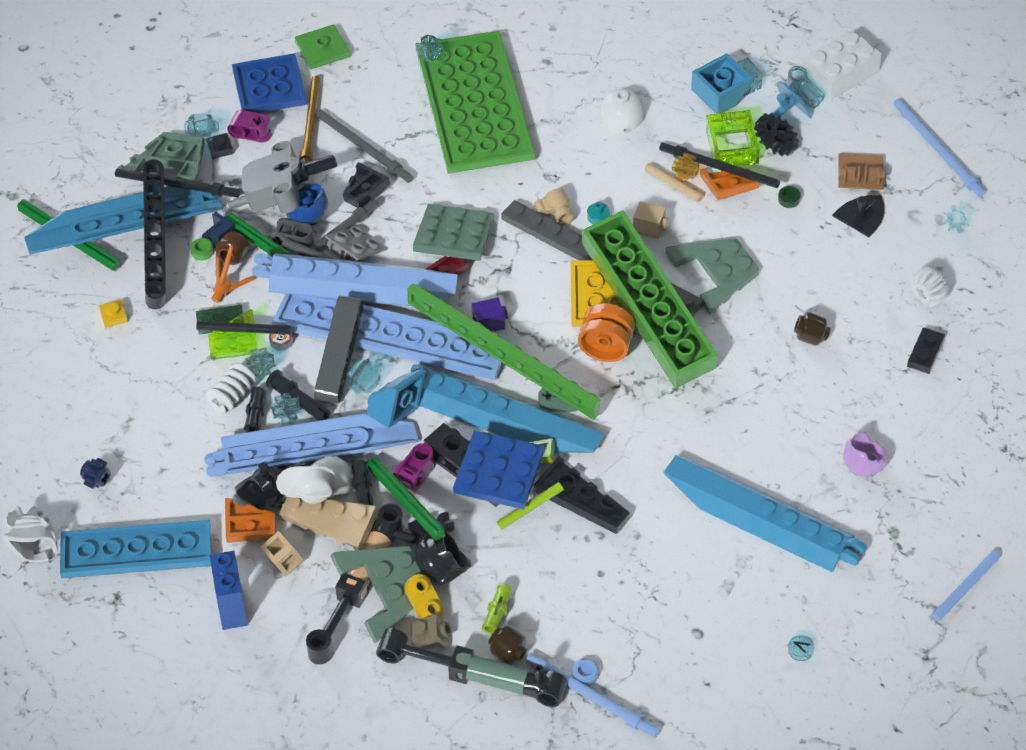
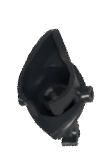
M266 461L258 464V469L254 471L252 476L235 486V492L242 501L256 508L266 510L272 505L279 507L284 504L283 499L286 496L277 489L276 480L282 471L290 467L283 465L277 468L268 466ZM299 462V463H296V464H294V465H291L290 467L307 466V465H306V463Z

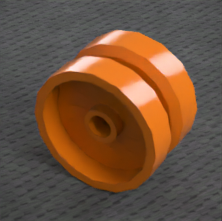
M607 303L595 304L589 307L585 313L583 326L578 335V345L591 358L604 362H617L624 359L628 353L630 340L635 330V321L630 313L619 306Z

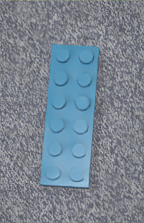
M210 519L62 531L60 540L61 578L211 566L209 556L212 554Z

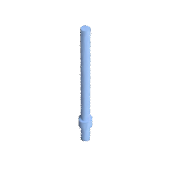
M533 653L528 655L526 662L533 666L537 664L542 665L544 672L554 671L562 674L567 679L566 686L627 721V725L635 730L640 729L653 738L658 736L660 729L645 721L644 716L635 711L630 712Z

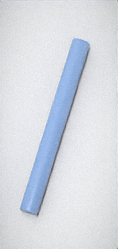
M993 550L934 611L932 617L936 621H940L1000 559V554Z

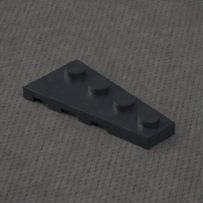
M558 456L533 484L532 492L539 495L559 482L564 491L549 499L550 501L617 534L629 520L630 512L608 494L603 495L597 490L598 486L591 481L588 483L580 476L578 470L574 467L569 468L564 464L565 460Z

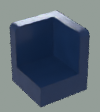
M215 211L212 214L214 225L202 234V238L209 239L216 249L217 243L225 233L235 232V227L232 222Z

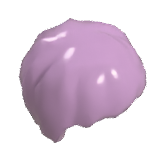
M859 432L854 434L850 440H847L844 449V461L850 472L855 475L873 477L887 465L888 453L878 442L872 441L866 432Z

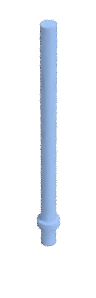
M901 99L895 100L894 106L966 183L968 190H973L978 197H982L985 194V190L979 185V180L976 177H972Z

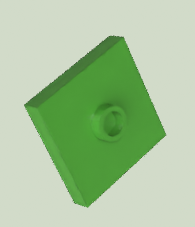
M334 24L294 37L295 43L310 70L350 57V51Z

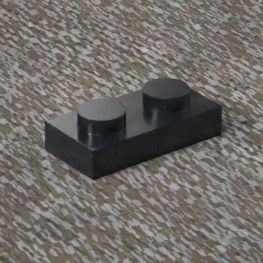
M923 327L908 359L907 367L930 374L944 342L945 334Z

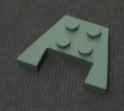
M163 132L145 146L144 152L134 154L129 158L130 162L127 165L121 164L117 168L141 172L146 161L156 159L163 164V167H172L180 170L176 178L198 182L205 146L203 136Z
M737 238L666 247V255L675 267L697 259L717 286V288L700 294V298L703 299V306L709 314L714 313L721 303L725 304L734 292L740 291L759 275L758 266Z
M409 546L334 552L330 556L340 576L361 567L365 568L386 612L370 618L364 623L374 643H377L382 638L385 629L393 628L413 609L405 593V583L414 575L424 574L418 568ZM417 583V584H416L417 589L420 590V591H422V590H423L422 584H421V583Z

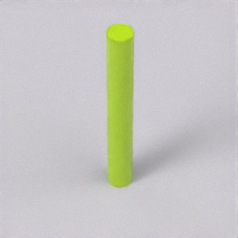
M559 482L529 500L524 510L517 508L496 521L500 529L506 528L564 491L563 487Z

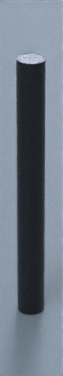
M197 321L196 330L291 335V325Z

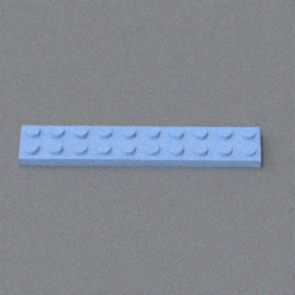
M285 294L272 324L291 325V332L327 340L337 299ZM363 305V313L354 347L496 380L502 362L440 323Z

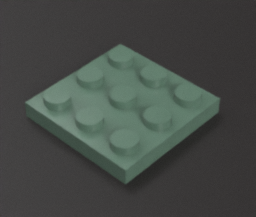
M428 204L413 242V251L480 261L494 222V213Z

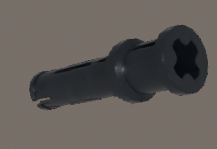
M279 369L274 370L267 378L266 387L276 390L280 393L282 399L291 400L318 421L329 418L331 413L329 409H326L300 390L297 382L287 379Z

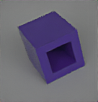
M499 297L471 303L472 319L475 322H480L491 332L505 329V320L508 319V312L506 306L501 305Z

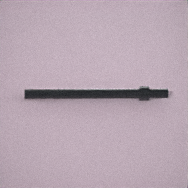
M664 142L659 146L660 151L672 154L674 158L680 160L694 161L773 188H778L780 185V180L689 151L684 146H673Z
M119 168L115 170V177L143 182V172ZM164 176V185L207 192L217 197L224 195L238 198L240 196V189L225 187L221 183L214 182L213 184Z

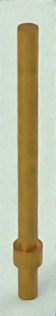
M316 75L311 80L303 150L300 151L299 161L304 159L305 163L313 159L311 149L320 86V77Z

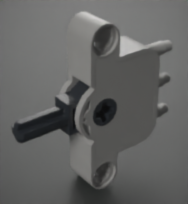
M281 141L272 147V155L249 162L243 167L242 175L228 181L231 187L242 184V186L235 188L240 189V195L244 194V196L229 201L228 206L233 208L249 204L251 210L260 211L278 205L281 213H290L299 207V190L309 180V176L336 168V158L334 155H329L305 163L304 159L299 161L296 158L289 141Z

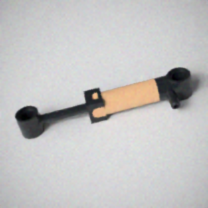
M389 503L379 509L378 519L371 529L362 550L390 548L394 539L412 545L415 543L416 535L403 531V513L398 505ZM364 567L340 577L335 586L339 603L324 630H313L307 635L308 658L314 664H325L332 659V634L348 606L352 605L360 608L367 596V588L371 582Z

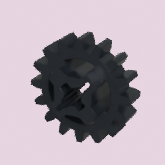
M764 113L755 122L754 130L757 131L755 136L760 137L761 140L759 142L765 146V149H772L773 154L778 152L781 157L784 154L789 156L798 147L797 144L800 142L796 138L798 133L793 132L792 129L794 127L786 119L784 121L781 120L780 115L775 117L773 113L769 115Z

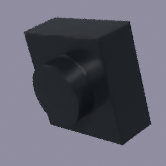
M227 133L206 138L212 159L233 154V148Z

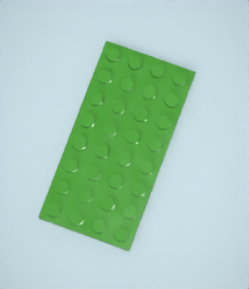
M500 31L415 44L447 174L535 160V153Z

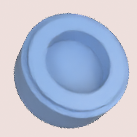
M588 659L579 660L573 666V678L590 686L598 679V666Z

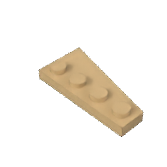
M287 497L279 515L282 520L306 530H314L318 535L333 538L339 544L352 546L354 550H362L377 517L378 510L376 506L328 499L318 504H309L301 498Z

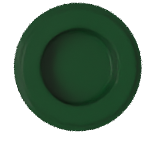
M785 186L779 190L778 202L781 206L793 208L799 205L801 193L796 187Z

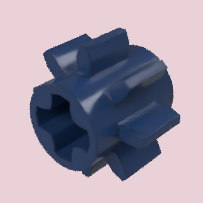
M92 458L91 461L87 460L80 470V476L84 479L83 484L92 489L105 486L111 476V471L106 467L108 462L100 458L96 460Z

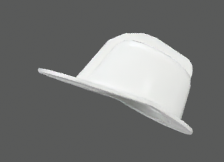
M297 466L282 471L277 477L276 485L280 493L287 497L301 498L306 503L318 504L332 495L331 488L336 479L332 469L326 466Z

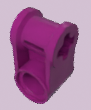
M239 109L235 112L227 127L228 133L237 139L263 143L270 140L272 136L271 130L268 128L269 118L263 113Z
M425 443L415 445L406 458L398 464L393 473L399 481L410 486V490L414 492L421 487L424 480L434 469L435 463L432 447Z

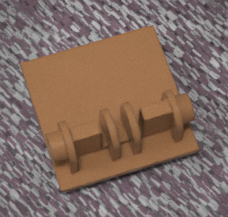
M838 153V188L884 190L885 169H883V155Z

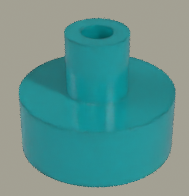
M595 202L587 209V219L591 224L610 217L609 207L602 202Z

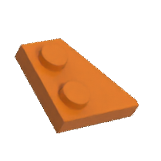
M707 168L700 169V177L717 200L726 199L759 188L758 182L724 171H721V173H707Z
M225 498L226 542L268 540L276 534L275 513L259 510L249 504L245 506L233 503V499Z

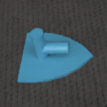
M778 81L776 86L780 94L777 95V100L780 106L773 112L774 116L780 115L782 117L794 105L811 119L810 112L800 98L785 82Z

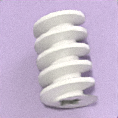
M240 363L232 364L229 370L225 371L223 376L218 379L217 383L213 384L211 389L206 392V400L212 408L220 413H225V408L232 410L234 407L233 403H238L239 397H244L246 394L245 390H250L251 384H255L257 378L246 366Z

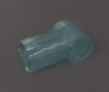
M794 66L789 69L786 84L809 108L814 109L818 107L824 100L825 95L808 78L807 70L801 66Z

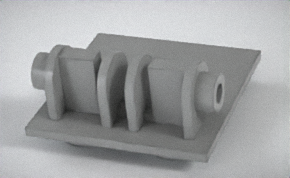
M356 225L325 235V238L329 240L327 242L328 249L341 259L347 261L365 262L364 259L366 257L388 249L378 239L371 237Z

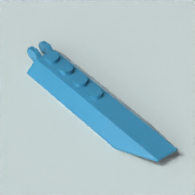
M172 186L164 187L165 223L220 211L223 207L222 200L207 192ZM143 192L60 213L24 237L29 254L143 229ZM151 192V193H149V194H151V195H157L158 193H157V192ZM151 212V213H149V214H151V215H157V214H159V213H157V212Z
M414 364L411 367V372L420 369L426 371L419 406L496 435L525 442L552 438L555 443V453H594L604 436V433L569 417L441 370L433 369L429 371L426 367L419 364Z
M675 455L664 471V474L700 510L830 572L834 571L839 559L850 563V565H858L861 559L855 552L865 554L868 549L864 542L855 538V535L728 475Z

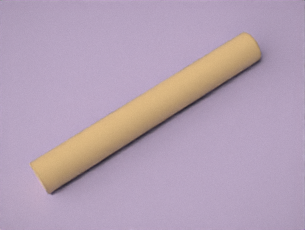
M651 163L645 166L644 170L697 202L702 200V193Z

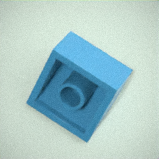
M726 53L692 71L691 90L719 115L738 103L753 83L754 78Z
M420 369L405 374L392 382H388L378 391L373 392L367 401L368 409L366 415L390 428L417 410L426 371Z

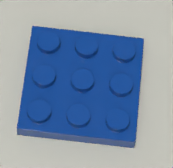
M295 53L232 64L241 110L262 113L307 105Z
M474 430L453 485V493L524 510L545 453V446Z

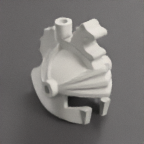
M15 506L11 509V512L6 513L4 518L5 526L9 529V533L3 536L5 543L18 557L28 562H44L49 560L48 551L34 555L33 550L51 545L53 552L57 551L55 533L50 525L51 520L47 516L40 518L44 511L36 506L31 507L26 514H23L21 507Z

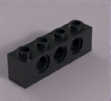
M443 423L424 439V443L432 447L434 462L454 477H457L470 441L461 436L457 429ZM489 502L495 507L499 505L498 503Z

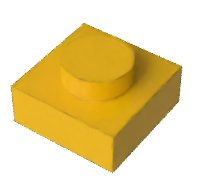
M121 299L99 305L105 328L128 322Z

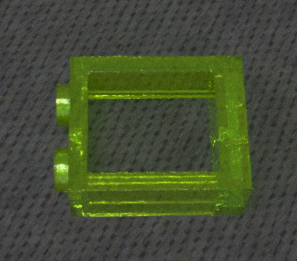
M750 110L706 115V134L713 159L735 166L759 164L760 147L757 136H755L756 132ZM745 132L749 147L728 150L718 149L715 135Z

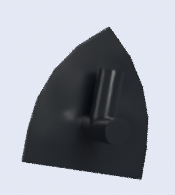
M881 195L860 196L846 202L832 216L863 235L870 237L882 223L884 202Z

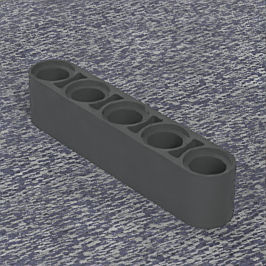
M338 296L315 385L314 399L316 401L337 404L341 401L363 313V299L347 296Z

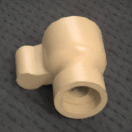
M562 188L553 189L546 194L544 199L534 202L537 212L544 216L553 213L556 222L561 225L570 223L574 218L569 208V198Z

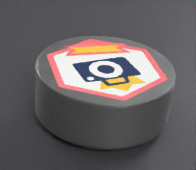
M292 333L291 335L269 334L270 346L279 351L288 349L293 343Z

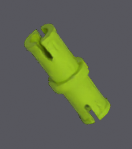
M499 584L497 586L494 598L487 606L488 614L482 626L484 632L492 634L499 627L502 617L507 614L508 608L506 606L513 592L510 586L506 584ZM498 603H500V606H499L497 615H494V614H495V611H496V608H497V606H498Z

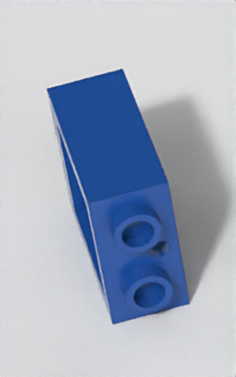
M235 550L209 555L222 630L248 626Z

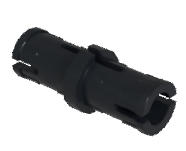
M253 387L251 389L250 401L245 409L247 417L244 430H247L246 432L259 431L260 420L265 412L264 399L266 390L262 387Z

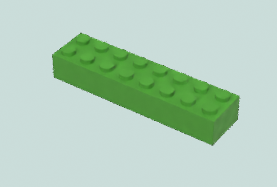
M622 210L583 229V246L622 307L632 315L635 327L674 388L676 389L716 369L717 353L625 212Z

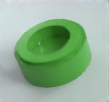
M199 238L191 243L190 250L194 259L202 261L212 257L214 248L213 243L209 239Z

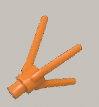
M230 246L228 249L222 274L221 261L216 255V284L213 289L214 294L211 297V300L219 303L222 296L225 297L227 292L230 293L234 289L255 280L254 275L234 284H231L226 279L234 249L233 246Z

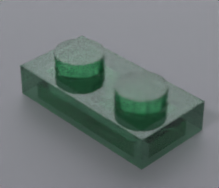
M242 305L196 311L197 321L244 323ZM198 330L199 335H200V334H207V333H214V332H221V331H201V330Z

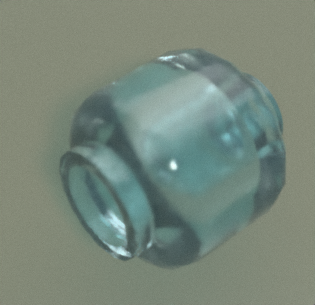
M197 113L188 117V120L184 123V130L186 135L203 136L204 141H206L207 138L216 135V132L219 130V124L210 113Z
M368 358L366 360H358L346 374L347 380L350 382L348 387L356 394L360 392L364 394L371 393L382 379L380 367Z

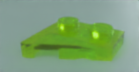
M247 310L231 320L230 323L254 324L253 310ZM213 331L208 335L211 360L258 354L256 333Z

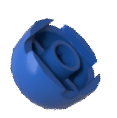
M305 184L299 190V207L290 213H286L287 217L290 220L307 223L310 226L316 225L326 214L328 208V199L324 188H321L319 184Z

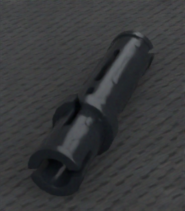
M356 460L351 464L354 475L353 489L357 493L358 504L374 506L371 494L372 480L368 475L367 462L365 460Z

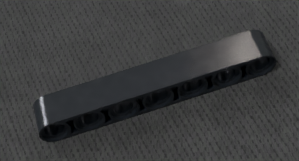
M151 159L146 161L143 166L145 303L149 308L156 310L162 308L166 302L164 167L159 160ZM151 172H156V173H158V174H156V175H151V174H149V173H151ZM151 192H157L158 194H157V195H151V194H149V193H151ZM151 212H157V213H159V214H157V215H151V214H149V213H151ZM152 232H157V233H159V234H158V235H151L150 233H152ZM156 252L159 253V255L153 256L151 255V253ZM152 273H158V274H160V275H159V276H152V275H150V274H152ZM158 293L160 296L152 297L151 294Z

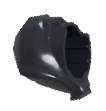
M448 531L445 532V537L439 540L433 539L431 535L420 538L415 548V561L418 568L426 577L439 585L450 583L465 573L467 569L471 568V560L459 550L454 538Z

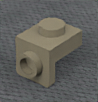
M437 614L411 623V646L422 648L439 642L445 648L451 645V626Z

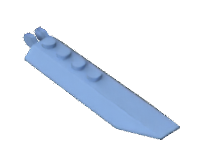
M274 253L273 257L269 254H256L254 263L260 266L256 265L252 268L254 276L269 278V292L331 299H337L338 296L361 298L363 302L411 306L408 304L407 288L413 283L427 289L430 294L438 299L455 295L457 274L406 266Z
M358 414L221 437L222 451L210 452L204 456V460L209 465L206 468L207 475L209 477H219L225 473L228 475L258 469V464L265 461L268 463V466L277 467L319 460L326 456H344L418 442L414 422L400 420L388 428L366 414Z

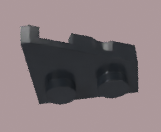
M360 162L356 164L355 175L350 177L349 185L342 194L344 201L356 208L366 205L391 184L388 176Z

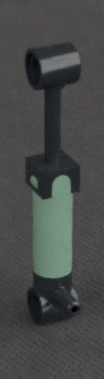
M396 628L385 629L376 650V655L384 662L396 664L400 661L401 656L405 654L448 666L449 680L463 684L470 680L533 697L547 707L559 706L567 685V679L562 674L554 671L544 672V667L540 664L535 665L532 671L474 655L473 649L456 645L452 657L407 645L408 636Z

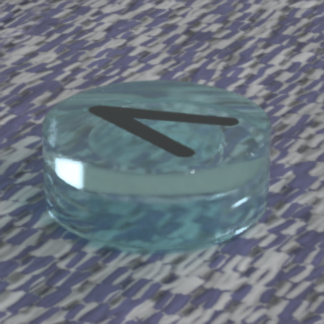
M796 635L789 641L788 653L794 660H809L814 653V642L806 635Z

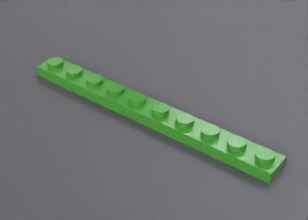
M414 283L407 288L408 304L589 418L594 420L600 414V399L594 393L584 390L576 382L568 380L555 369L547 367L536 357H531L518 346L504 340L499 334L485 328L480 322H475L462 311L448 305L443 299H438L430 294L427 289L421 288Z

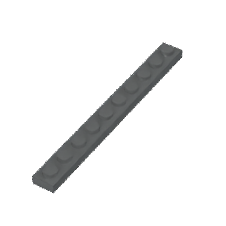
M514 200L501 213L503 221L579 261L592 260L582 244V235ZM671 283L691 315L694 316L702 307L703 299Z

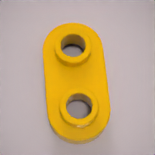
M422 574L409 578L405 583V593L419 620L435 614L442 617L443 605L430 580ZM417 583H421V584H422V586H423V590H422V591H420V590L417 589V587H416V584H417ZM429 605L434 607V614L428 611Z

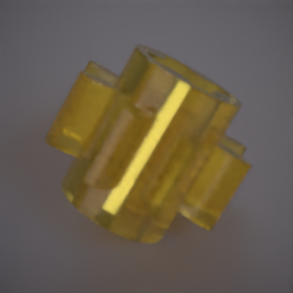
M683 153V156L678 155L672 164V171L676 172L675 178L682 181H688L689 178L694 179L699 170V163L695 162L697 157L688 153Z

